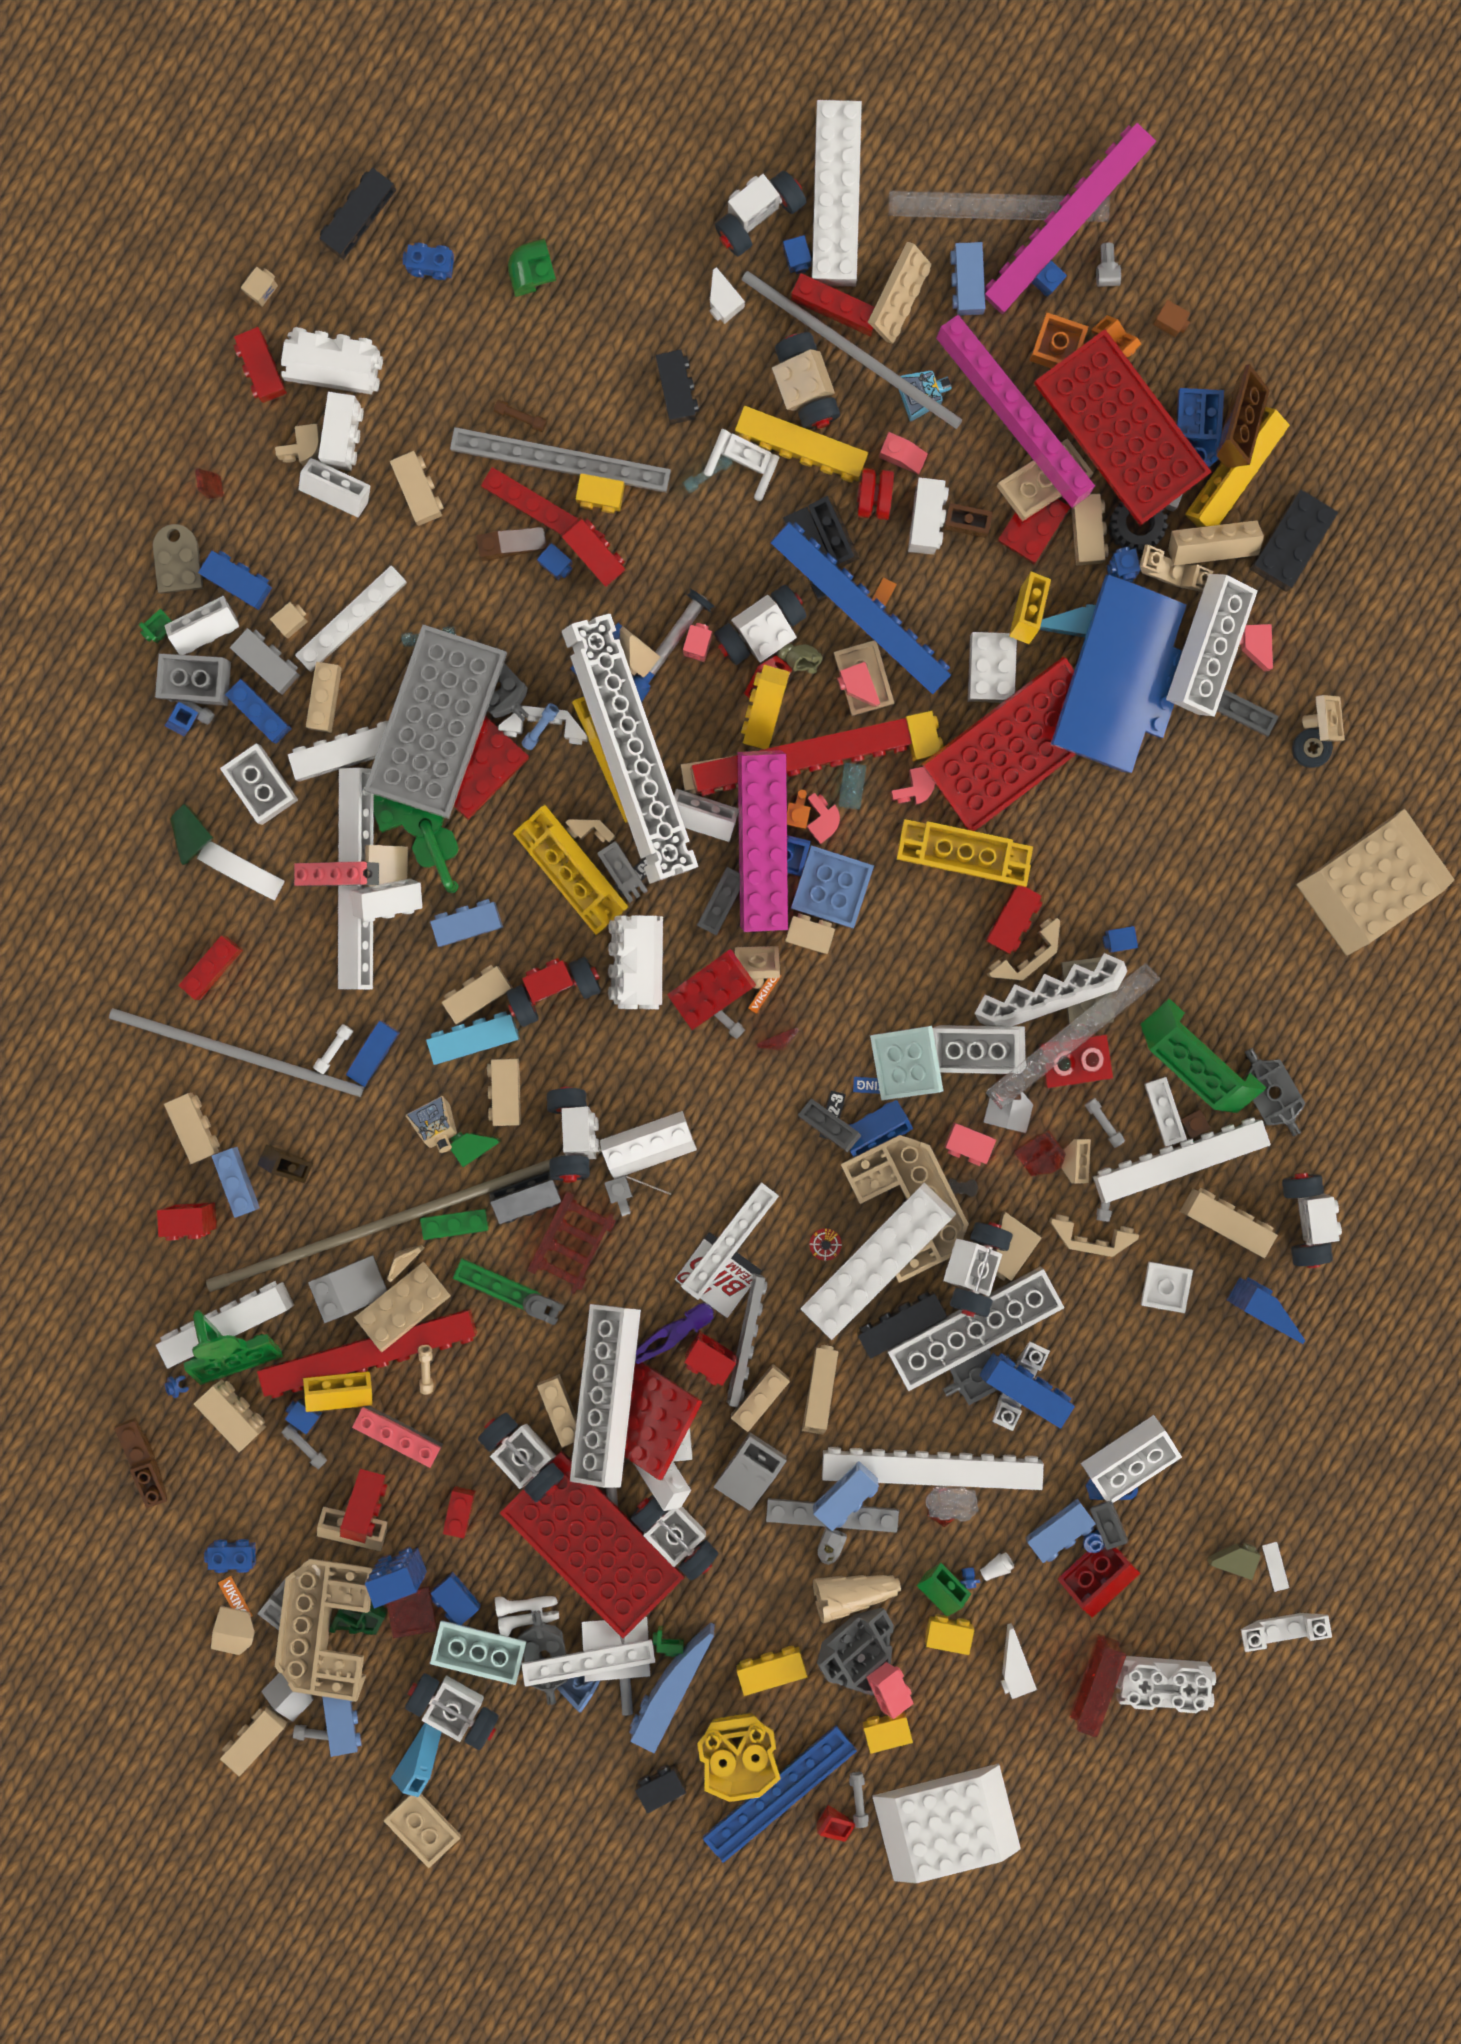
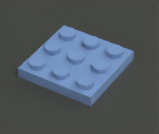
M811 845L791 909L854 929L874 865Z

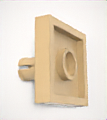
M1316 696L1317 714L1303 716L1302 723L1304 729L1319 727L1320 741H1344L1340 697Z
M779 946L735 947L736 957L756 984L753 988H762L764 978H780Z

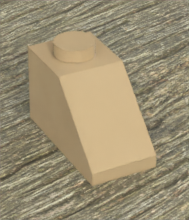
M621 627L620 643L630 672L633 675L638 673L645 677L660 659V656L625 627Z

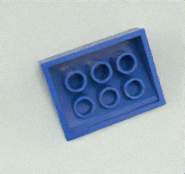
M1247 1277L1246 1281L1239 1278L1227 1301L1304 1344L1305 1339L1278 1299L1271 1295L1273 1291Z

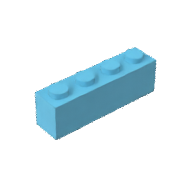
M505 1011L495 1014L494 1019L487 1022L485 1018L472 1021L474 1026L465 1028V1025L462 1024L452 1027L453 1032L444 1034L443 1030L432 1033L431 1038L426 1041L433 1064L436 1065L519 1040L520 1037L512 1014L507 1015Z

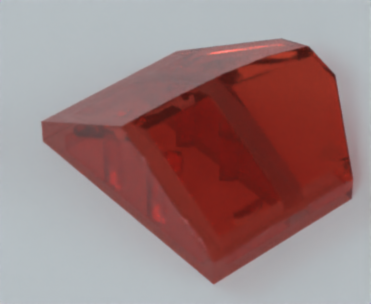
M798 1027L756 1044L761 1049L783 1052L798 1034Z
M1049 1130L1035 1135L1014 1151V1154L1031 1176L1052 1174L1062 1168L1066 1153Z

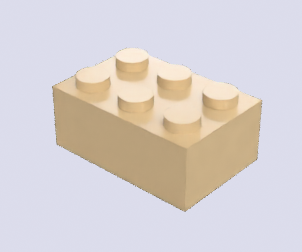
M221 1379L198 1399L194 1405L232 1446L240 1452L266 1428L264 1425L265 1421L258 1413L254 1414L249 1409L250 1405L243 1397L239 1398L234 1393L235 1389L228 1381L224 1382Z

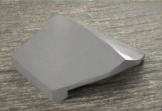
M1022 1091L1021 1100L998 1099L995 1096V1092L991 1093L983 1122L1026 1133L1033 1103Z
M278 1673L261 1692L275 1711L293 1722L314 1698L310 1694L293 1692L282 1673Z

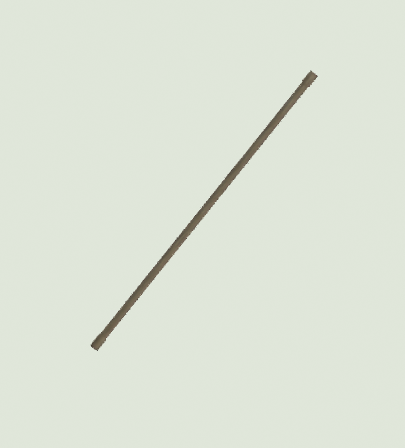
M599 1142L600 1151H599V1152H596V1154H599V1153L602 1152L600 1142ZM550 1159L233 1272L212 1277L206 1280L208 1290L212 1292L224 1288L234 1282L550 1171Z

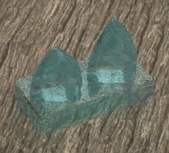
M844 763L838 807L860 810L866 765Z

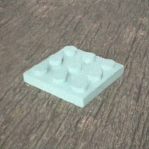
M932 1026L870 1036L881 1100L943 1091Z

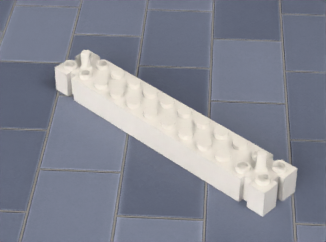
M611 614L596 617L589 622L585 620L571 624L562 630V634L567 648L573 647L575 654L570 657L640 858L646 857L648 865L644 869L649 884L670 876L697 868L698 864L693 850L688 851L685 843L690 842L620 640H614L612 633L616 631Z

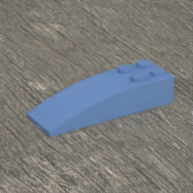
M709 1623L683 1648V1654L676 1656L665 1669L650 1695L644 1696L640 1704V1715L635 1714L630 1724L629 1733L632 1734V1743L655 1753L714 1637L715 1624Z

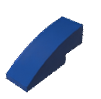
M379 1021L346 1075L365 1087L400 1032L385 1022Z

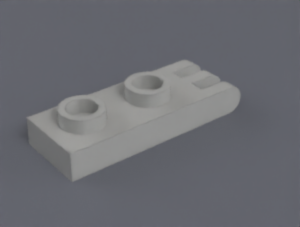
M616 841L597 853L629 903L633 901L632 896L629 894L631 891L636 898L640 897L636 889L637 887H640L643 893L648 891Z

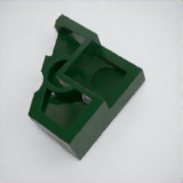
M183 804L170 818L180 862L182 865H185L214 837L186 804Z
M371 1601L370 1611L367 1613L339 1609L329 1632L335 1633L336 1630H349V1634L362 1632L376 1635L388 1608L384 1606L374 1608Z

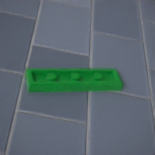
M461 1258L453 1276V1279L522 1310H524L523 1301L526 1296L532 1293L542 1294L464 1258Z

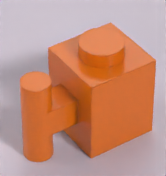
M805 790L798 792L796 804L789 802L787 809L788 827L806 830L811 807L804 806L807 795Z

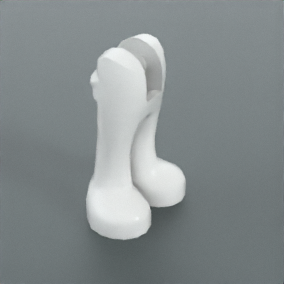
M542 1596L516 1601L495 1597L500 1635L509 1637L512 1629L533 1625L531 1613L504 1616L508 1613L539 1610L542 1622L548 1623L559 1619V1611L542 1613L543 1607L553 1606L558 1603L556 1597Z

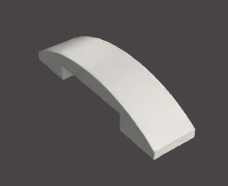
M212 841L202 848L197 858L230 878L273 900L276 899L285 883L284 880L229 852Z

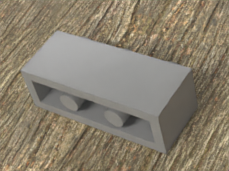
M247 628L230 649L283 695L300 676L296 672L298 667L289 659L285 662L279 657L281 652L272 644L268 647L263 642L265 637L256 629L252 632Z

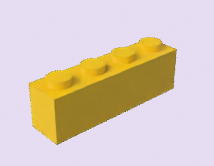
M767 665L763 666L762 673L757 672L754 685L758 687L757 690H752L749 702H753V706L748 705L745 718H749V721H744L741 731L742 734H745L744 744L761 749L769 748L790 672Z

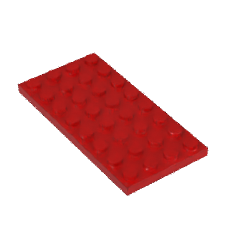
M1106 329L1035 380L1034 385L1140 526L1212 472Z
M1065 657L1060 658L922 763L967 830L976 831L1076 755L1073 752L1051 744L1074 674V669Z
M561 1451L550 1462L554 1463L564 1474L563 1479L556 1485L558 1488L549 1497L545 1495L538 1502H534L523 1489L500 1514L624 1639L685 1578V1575L666 1560L643 1536L644 1533L598 1486L571 1482L572 1460Z

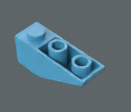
M424 1723L391 1776V1779L402 1793L415 1797L420 1796L430 1780L442 1733L427 1723Z

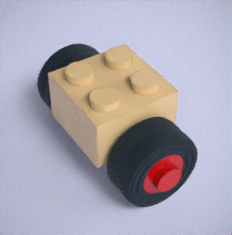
M809 332L792 334L775 346V351L780 364L772 367L787 410L798 411L802 426L805 429H820L828 426L840 417V411L835 398H826L835 394L822 355L820 351H817L812 334Z

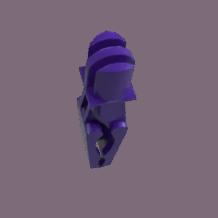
M707 1303L698 1304L692 1309L685 1311L686 1318L678 1319L659 1328L636 1348L635 1362L639 1364L671 1349L693 1328L697 1333L699 1329L712 1321L714 1312L712 1307ZM668 1337L663 1345L655 1349L646 1350L656 1339Z

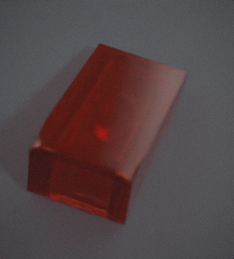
M199 468L195 469L198 491L207 499L224 496L220 475Z

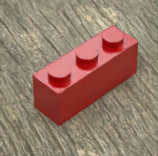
M256 327L234 336L237 344L233 346L237 356L242 357L245 364L242 365V369L246 377H250L253 382L250 388L255 399L259 397L262 403L287 394L260 328Z
M580 517L561 533V536L602 584L607 587L626 570L623 566L625 561L617 552L613 554L608 549L611 545L603 535L598 537L595 534L594 530L596 527L588 518L584 521Z
M1016 885L985 942L1006 954H1010L1011 951L1016 952L1021 943V940H1019L1021 933L1028 931L1032 923L1029 920L1033 912L1037 914L1043 903L1040 901L1042 896L1027 887Z
M221 935L178 986L194 1000H201L243 950L227 936Z
M363 1469L359 1470L340 1527V1537L364 1544L368 1536L372 1537L375 1524L372 1521L374 1516H379L382 1505L379 1504L380 1497H385L388 1484H385V1475Z

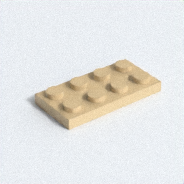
M910 242L906 243L868 321L886 342L892 344L900 334L901 327L909 315L911 306L919 295L920 288L926 276H928L932 265L917 246Z
M1068 439L1061 442L1090 478L1093 475L1092 470ZM1034 460L1000 481L997 485V488L1022 521L1062 496Z
M422 1262L354 1318L378 1349L383 1352L451 1297V1295L427 1265Z

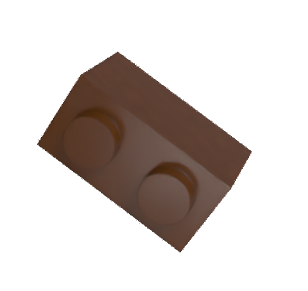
M949 503L943 530L986 538L989 534L993 512Z

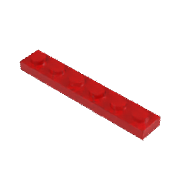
M493 467L481 484L483 489L560 535L578 519ZM596 529L594 530L595 534L598 537L603 535L605 538V535L603 533L599 532Z

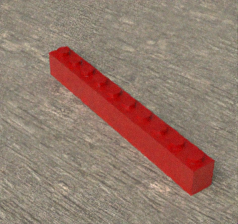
M903 718L759 751L782 750L786 754V774L788 777L800 775V771L809 769V772L822 770L823 765L830 764L832 768L841 766L843 761L850 759L852 763L865 760L864 756L873 755V758L885 756L886 751L894 750V753L907 751V747L912 744L907 719ZM738 755L695 764L690 767L696 794L702 793V796L714 794L715 789L723 788V791L736 789V785H738Z
M466 1309L416 1324L383 1352L378 1349L369 1337L259 1369L257 1374L264 1397L271 1395L272 1399L284 1395L283 1391L292 1389V1392H298L303 1390V1378L340 1375L353 1371L355 1373L368 1371L367 1367L376 1365V1368L389 1365V1361L397 1359V1362L410 1359V1355L418 1353V1349L422 1345H429L432 1349L439 1347L440 1350L452 1347L454 1342L460 1341L461 1344L473 1341V1337L478 1333L471 1309Z

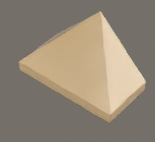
M1074 1139L1055 1159L1071 1183H1089L1091 1139Z

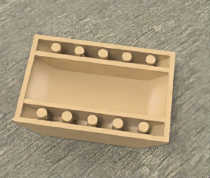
M1404 808L1296 885L1344 954L1348 956L1368 945L1441 894L1454 881V878Z

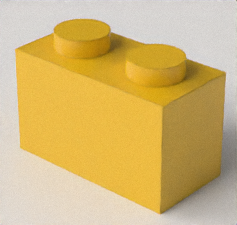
M580 473L576 502L584 509L592 510L593 507L602 508L601 511L614 514L615 511L620 512L625 488L624 481Z
M932 711L905 717L912 741L909 748L913 762L928 759L944 747L942 738L937 735L936 729L939 728L938 719L936 716H933Z
M936 1614L935 1617L929 1616L925 1645L929 1648L969 1655L974 1634L973 1624L961 1618H958L957 1621L949 1620L947 1616Z
M905 1711L894 1719L889 1716L881 1718L879 1716H872L863 1722L870 1754L913 1743Z

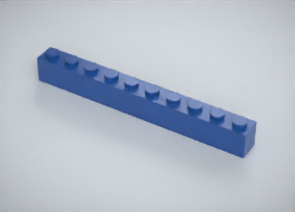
M788 522L771 540V544L929 692L934 694L951 676L948 671L950 666L942 659L936 660L932 656L934 651L928 645H920L916 641L918 636L912 630H904L900 626L902 621L895 614L888 615L884 611L886 606L879 599L872 600L868 596L870 591L863 584H855L851 580L854 576L847 569H839L835 565L838 561L831 554H823L819 550L821 545L814 538L807 539L803 535L805 530L798 523L791 524Z

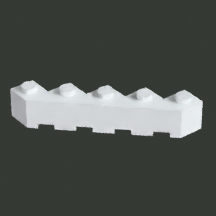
M1104 953L1094 972L1074 964L1064 982L1044 974L1035 992L1014 984L1005 1003L984 995L975 1015L979 1023L986 1026H1014L1118 990L1127 973L1124 961Z

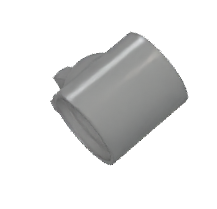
M1110 242L1101 244V264L1096 269L1097 287L1120 286L1121 267L1114 261V244Z

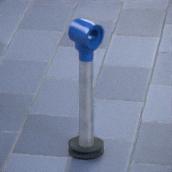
M689 588L690 593L686 594L692 599L691 603L655 651L660 656V659L645 677H642L640 674L632 676L641 702L650 691L651 686L649 682L701 610L704 608L711 613V608L715 607L703 595L698 594L691 588Z

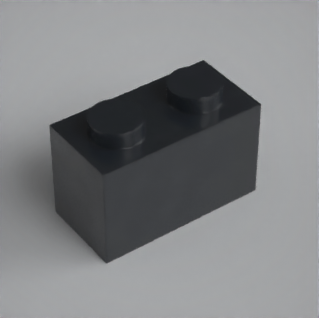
M668 1764L664 1765L654 1775L641 1777L635 1787V1791L647 1814L686 1794L687 1788L675 1764L671 1766Z

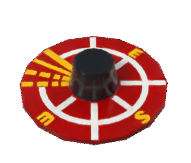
M824 1228L814 1232L810 1238L809 1246L813 1256L819 1260L828 1261L838 1256L841 1251L842 1242L838 1233L832 1229Z

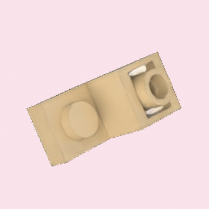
M569 819L565 822L569 826L566 830L575 839L578 836L583 839L594 828L597 830L594 834L602 842L607 840L611 843L616 838L600 820Z

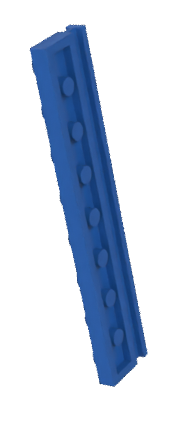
M835 1725L779 1772L781 1779L761 1797L744 1801L703 1836V1840L716 1856L721 1859V1862L724 1863L857 1752L856 1747L852 1745L840 1728Z

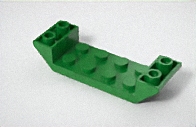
M1168 998L1140 1024L1149 1050L1214 1110L1238 1113L1265 1091L1266 1087L1251 1073L1243 1079L1239 1077L1180 1022L1185 1012Z

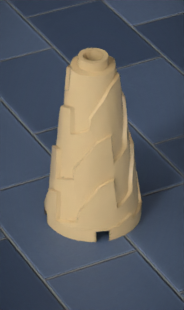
M893 1575L836 1576L813 1580L814 1596H817V1601L815 1602L822 1623H828L849 1616L850 1613L867 1609L871 1605L897 1596L898 1592L901 1591L900 1581L898 1578H894Z

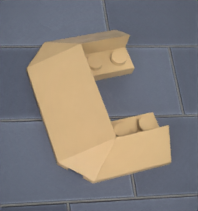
M898 1135L841 1164L860 1204L900 1185L908 1200L925 1183L956 1213L938 1234L896 1275L899 1283L951 1258L956 1238L963 1240L969 1224L930 1145Z
M309 1559L295 1572L286 1577L275 1668L279 1673H282L293 1692L355 1702L358 1700L366 1678V1674H362L364 1656L327 1650L332 1608L365 1613L370 1611L371 1599L365 1582L373 1568Z

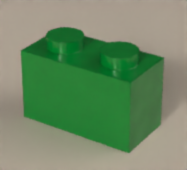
M942 1563L926 1571L916 1585L947 1617L962 1609L971 1596V1593Z

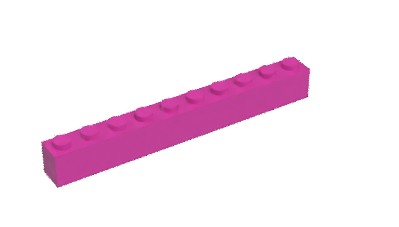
M1138 123L1133 128L1128 125L1120 136L1123 139L1118 145L1113 142L1105 151V154L1108 156L1102 162L1099 159L1089 169L1092 174L1087 179L1083 176L1074 186L1077 191L1072 196L1067 194L1059 203L1062 208L1057 213L1052 211L1044 220L1047 225L1042 230L1037 228L1029 237L1031 243L1027 247L1022 245L1014 254L1016 260L1012 264L1007 262L999 271L1001 274L1000 278L997 281L992 279L984 288L987 291L985 299L1001 314L1010 307L1155 144L1156 140Z
M957 315L942 325L936 339L1071 508L1086 499L1094 489V483L961 317Z

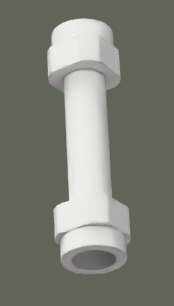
M345 1024L339 1027L336 1032L338 1035L323 1057L318 1058L313 1066L321 1074L328 1070L330 1067L329 1062L344 1040H348L353 1033V1030Z

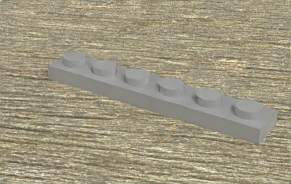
M753 1274L736 1353V1365L733 1368L726 1400L729 1406L738 1407L739 1401L742 1402L745 1390L742 1386L744 1380H747L749 1375L747 1363L748 1359H751L753 1356L754 1347L751 1346L752 1339L757 1336L758 1325L756 1320L757 1316H761L763 1304L760 1301L762 1294L765 1295L767 1290L765 1278L758 1274Z
M768 1498L766 1522L827 1527L813 1514V1505L816 1502ZM862 1506L857 1512H852L847 1517V1521L843 1526L836 1528L897 1532L899 1509Z

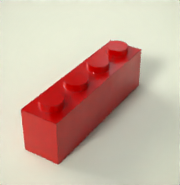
M802 273L800 274L792 291L791 301L871 337L874 328L868 321L873 313L874 306Z

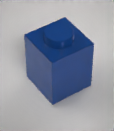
M805 236L783 241V251L790 273L796 272V274L806 272L811 267L812 260Z
M1050 261L1031 283L1048 297L1067 275L1055 263Z
M552 543L537 559L538 563L557 580L561 577L566 578L573 569L571 567L573 564L571 559Z
M178 701L164 726L185 736L198 712Z
M1134 926L1105 931L1106 936H1103V944L1109 953L1138 948Z
M300 1398L297 1403L292 1401L285 1411L288 1413L285 1420L307 1434L322 1412H306L305 1400Z

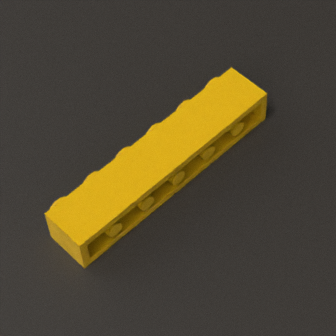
M744 406L735 429V435L749 442L757 443L759 447L767 451L773 449L778 451L779 455L784 458H797L801 464L812 467V464L821 467L820 470L830 475L834 472L841 475V479L848 482L859 480L868 456L866 451Z
M1265 407L1250 465L1226 468L1221 462L1185 513L1198 528L1220 525L1253 476L1258 472L1265 459L1270 455L1277 442L1284 435L1289 424L1276 409Z

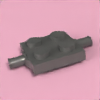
M989 1349L950 1369L954 1383L943 1388L947 1397L959 1391L965 1397L968 1405H971L997 1391L996 1388L986 1383L979 1376L991 1356Z

